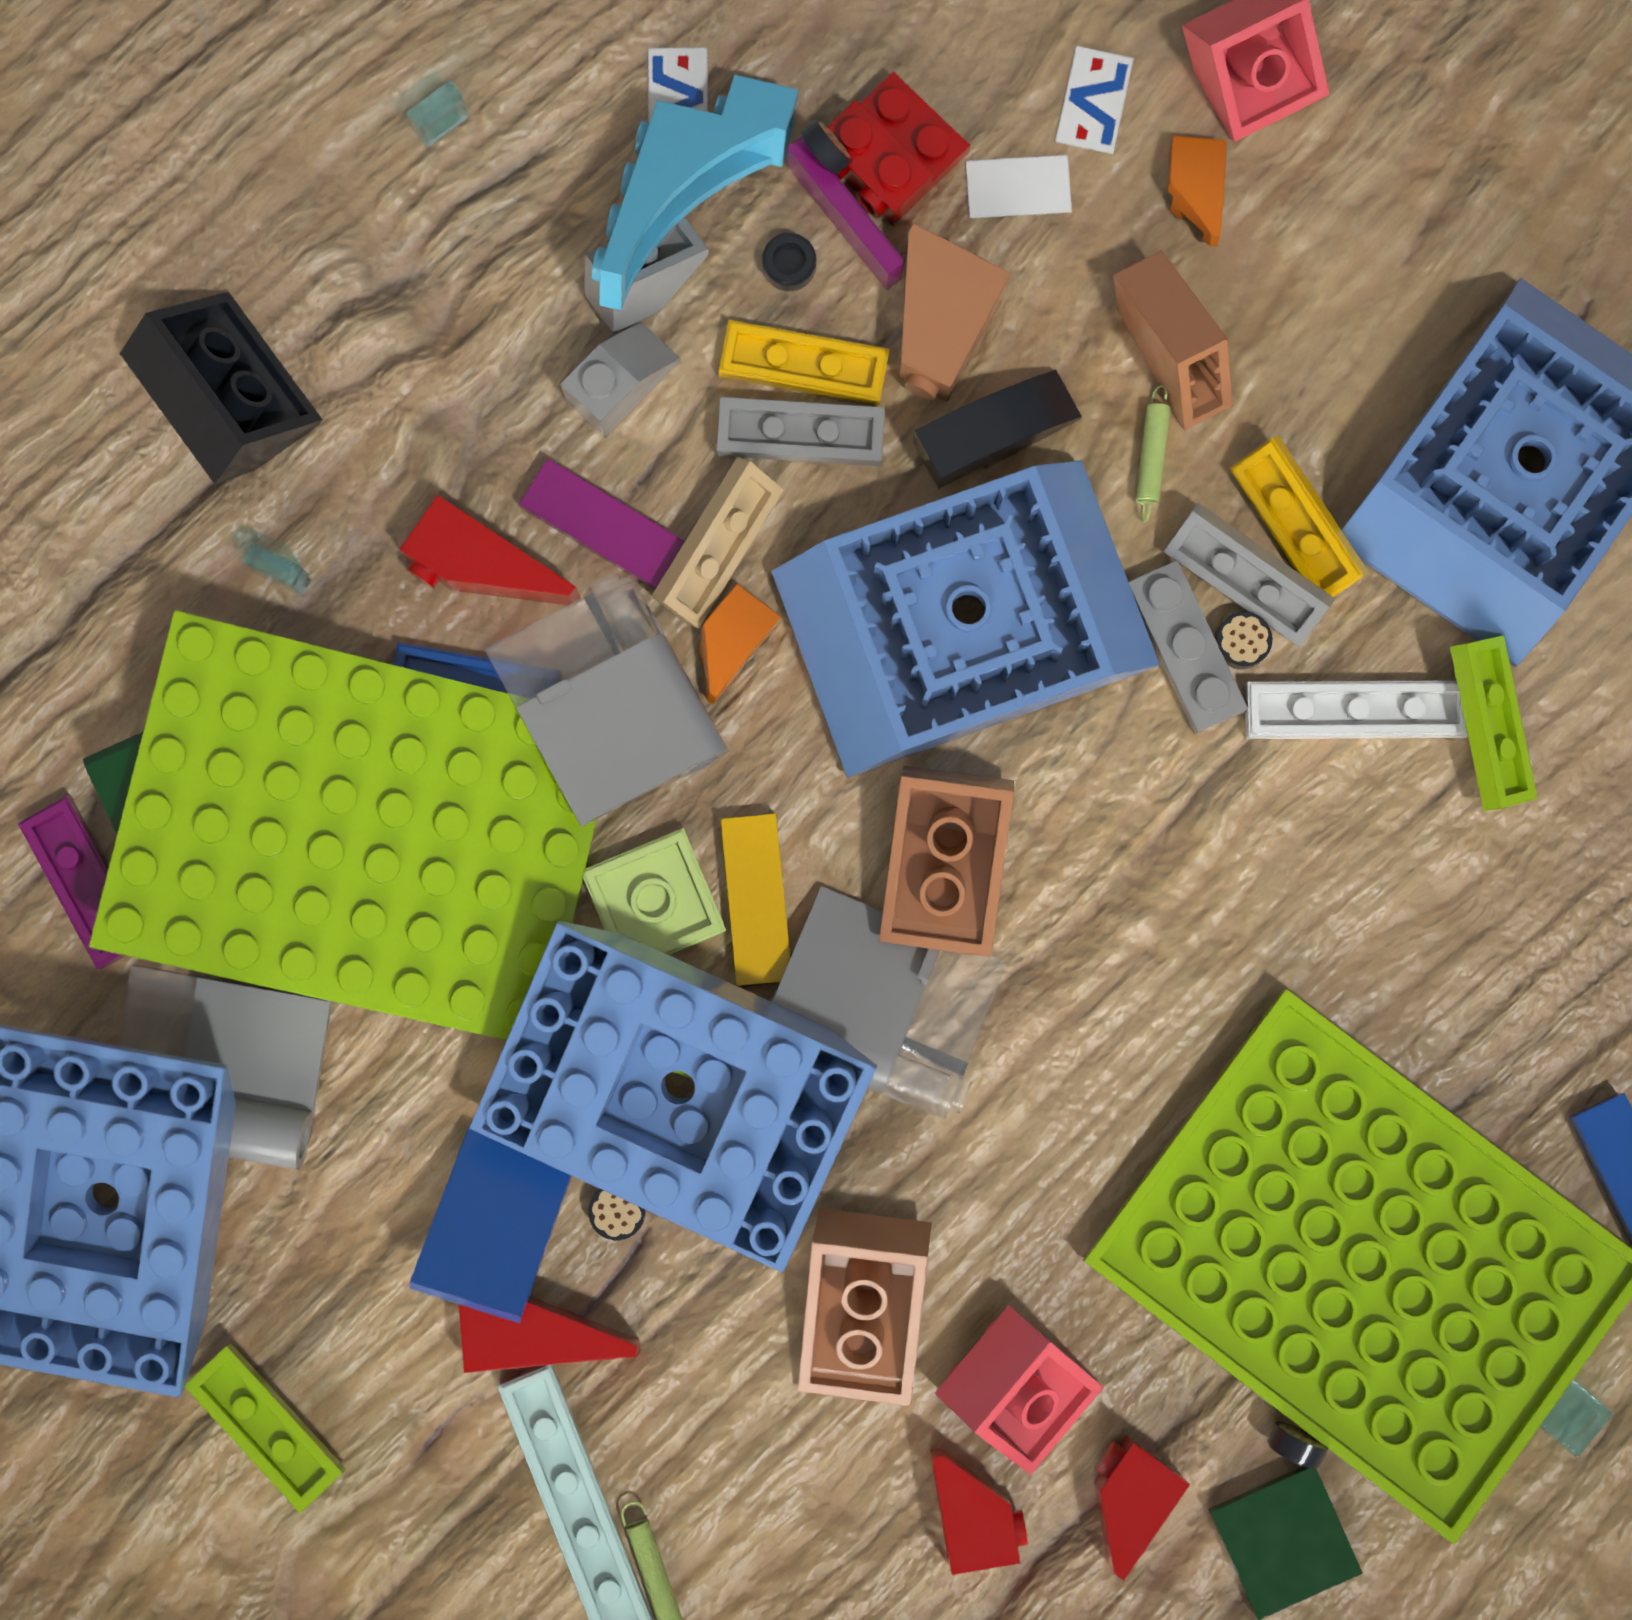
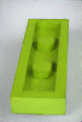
M1504 635L1450 647L1483 810L1503 809L1538 799Z
M232 1344L222 1349L186 1384L185 1388L299 1513H302L347 1470Z

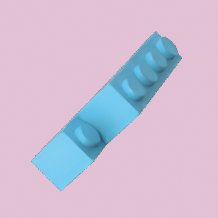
M734 75L728 97L718 96L714 113L657 100L650 122L642 120L638 128L635 142V153L639 154L636 163L627 162L621 183V195H624L622 205L613 204L611 207L606 229V236L610 238L608 247L599 246L594 257L591 278L594 281L600 282V306L622 310L633 281L651 252L667 233L697 205L725 186L769 165L783 166L787 147L789 146L795 126L798 89Z

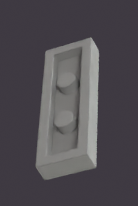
M720 397L717 456L881 467L885 407Z
M1200 503L1196 505L1164 550L1170 557L1178 560L1180 564L1244 609L1263 618L1271 628L1298 647L1304 642L1335 600L1334 597Z
M1178 560L1130 581V588L1151 643L1194 734L1196 735L1245 713L1248 707Z

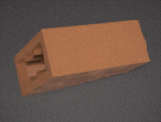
M913 223L908 232L899 378L906 381L905 386L908 390L923 399L933 401L935 397H938L948 402L1008 289L1011 273Z
M1161 250L1143 260L1135 261L1124 270L1114 274L1118 311L1158 385L1166 387L1167 401L1184 431L1233 407L1228 339ZM1161 388V390H1162V392H1163V394H1164V396H1165V389H1164V388Z

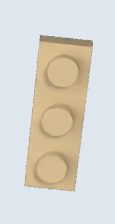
M737 457L651 598L687 625L699 629L784 489L751 461Z

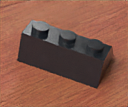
M229 292L145 313L120 352L121 357L214 484L256 471L315 429L323 420Z

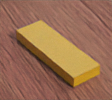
M729 320L719 367V377L880 406L890 349Z
M1279 435L1272 437L1229 468L1299 574L1332 597L1337 596L1370 574Z
M776 814L721 819L736 985L739 987L779 983L790 960Z

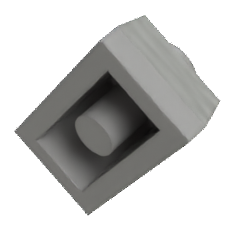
M684 217L651 252L633 281L622 310L599 305L600 282L594 281L591 278L594 257L598 249L596 248L585 253V296L614 334L660 312L707 258L709 248ZM609 243L601 247L607 248Z
M639 322L600 343L560 385L566 402L606 438L678 365L681 359L642 322Z

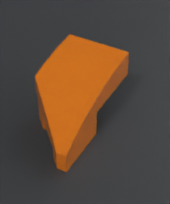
M1173 135L1169 149L1168 192L1173 196L1170 212L1179 220L1184 216L1187 217L1204 232L1202 240L1209 246L1217 247L1220 239L1223 213L1227 140Z
M739 584L730 591L713 611L701 629L702 638L698 651L700 660H703L707 682L705 688L706 700L711 704L717 701L741 673L746 661L777 627L781 616Z

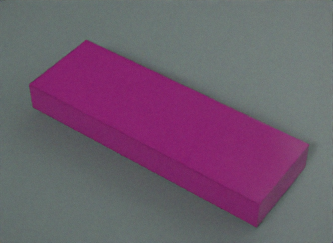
M802 136L787 147L788 167L884 288L889 290L902 280L904 259L837 175L831 173L811 152Z
M550 459L546 460L519 503L522 510L656 590L685 542Z
M65 796L17 823L96 969L102 970L125 957L126 955L89 947L109 864L73 798Z

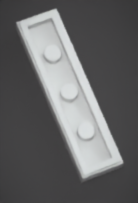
M1457 681L1247 682L1244 685L1245 703L1248 707V710L1245 712L1246 739L1468 737Z

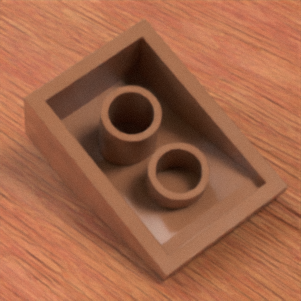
M903 765L879 942L991 957L1014 798V780Z
M819 1208L811 1248L798 1392L911 1406L932 1222Z

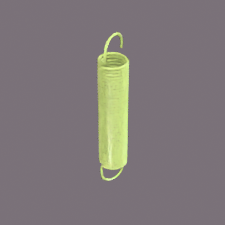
M1160 385L1154 390L1151 404L1146 409L1144 422L1145 427L1143 430L1144 435L1142 438L1143 443L1135 501L1143 505V523L1148 521L1151 512V504H1149L1148 514L1144 520V503H1158L1160 499L1159 494L1161 491L1160 486L1162 483L1161 478L1163 475L1162 470L1164 467L1163 462L1165 459L1164 454L1166 451L1165 446L1167 443L1166 438L1171 407L1167 404L1153 403L1156 391L1159 388H1164L1165 399L1167 400L1168 394L1164 385Z
M628 1502L621 1510V1519L624 1527L627 1528L626 1531L628 1537H630L632 1551H634L635 1559H637L636 1562H638L637 1565H639L640 1573H642L641 1576H643L642 1579L649 1595L648 1598H650L649 1601H651L653 1612H655L656 1620H682L679 1606H677L678 1603H676L677 1600H675L676 1598L674 1592H672L673 1589L664 1567L665 1564H663V1559L660 1556L661 1553H659L660 1550H658L659 1548L649 1522L650 1520L643 1519L626 1525L624 1519V1510L631 1504L640 1506L644 1515H646V1510L639 1502Z

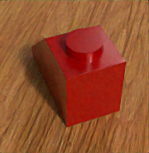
M1127 1435L1120 1445L1114 1441L1111 1442L1103 1451L1094 1467V1470L1099 1473L1094 1481L1107 1564L1114 1575L1123 1581L1191 1485L1182 1475Z
M942 1448L930 1449L951 1574L957 1575L1021 1564L1018 1547L1028 1545L1023 1511H1012L1011 1504L1004 1493Z

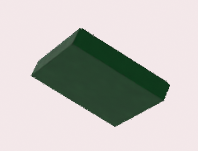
M1302 1466L1208 1509L1251 1609L1258 1620L1363 1574L1317 1469Z

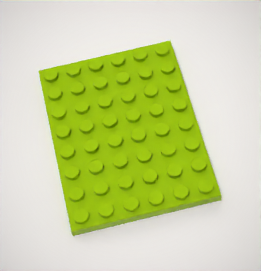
M174 610L89 947L507 1040L556 924L559 921L573 923L596 820L582 827L579 825L519 715L516 707L531 699Z
M1283 989L1082 1259L1453 1545L1459 1540L1632 1298V1249L1288 989Z

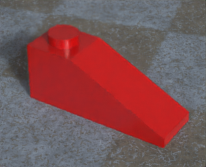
M439 495L433 500L399 549L411 563L406 570L432 589L440 582L452 591L575 606L580 599L576 586Z
M531 1296L529 1297L521 1323L459 1304L464 1373L637 1357L641 1351L640 1339Z

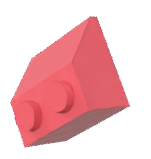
M1232 0L1182 25L1194 74L1229 138L1234 142L1329 95L1309 0Z
M1008 1305L1001 1315L987 1327L984 1335L964 1359L950 1371L947 1379L934 1394L977 1435L1031 1475L1104 1387Z

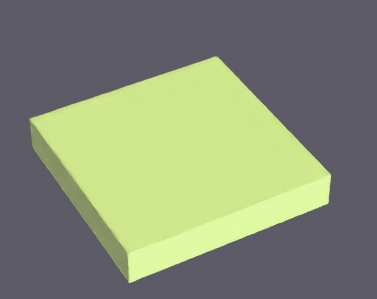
M684 828L585 869L583 879L605 931L624 934L670 956L727 932Z

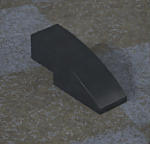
M1053 370L978 399L914 430L913 443L938 489L982 466L985 469L1081 420L1082 415L1057 370Z

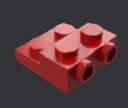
M894 71L861 103L855 100L828 126L853 159V162L840 174H836L840 180L844 178L857 191L856 198L871 216L878 219L882 215L892 226L944 178L970 150V144Z

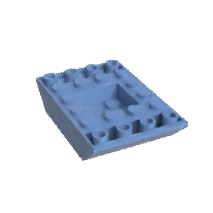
M1520 278L1342 527V532L1359 558L1476 641L1504 635L1510 664L1517 667L1566 611L1632 516V354ZM1533 446L1542 452L1545 458V467L1542 472L1531 473L1520 465L1518 460L1520 447Z
M1082 460L1032 466L824 540L772 570L774 581L847 778L1134 676L1160 665ZM971 595L981 601L984 607V616L981 620L974 624H964L955 618L952 612V604L960 596Z
M559 921L556 924L469 1129L783 1273L876 1071L877 1065L830 1028L624 934ZM673 1071L687 1073L694 1081V1094L684 1099L671 1095L665 1086L666 1075Z
M0 1024V1365L178 1398L182 1396L207 1319L236 1107L228 1065ZM107 1183L114 1187L119 1195V1205L114 1208L100 1205L93 1195L94 1184Z

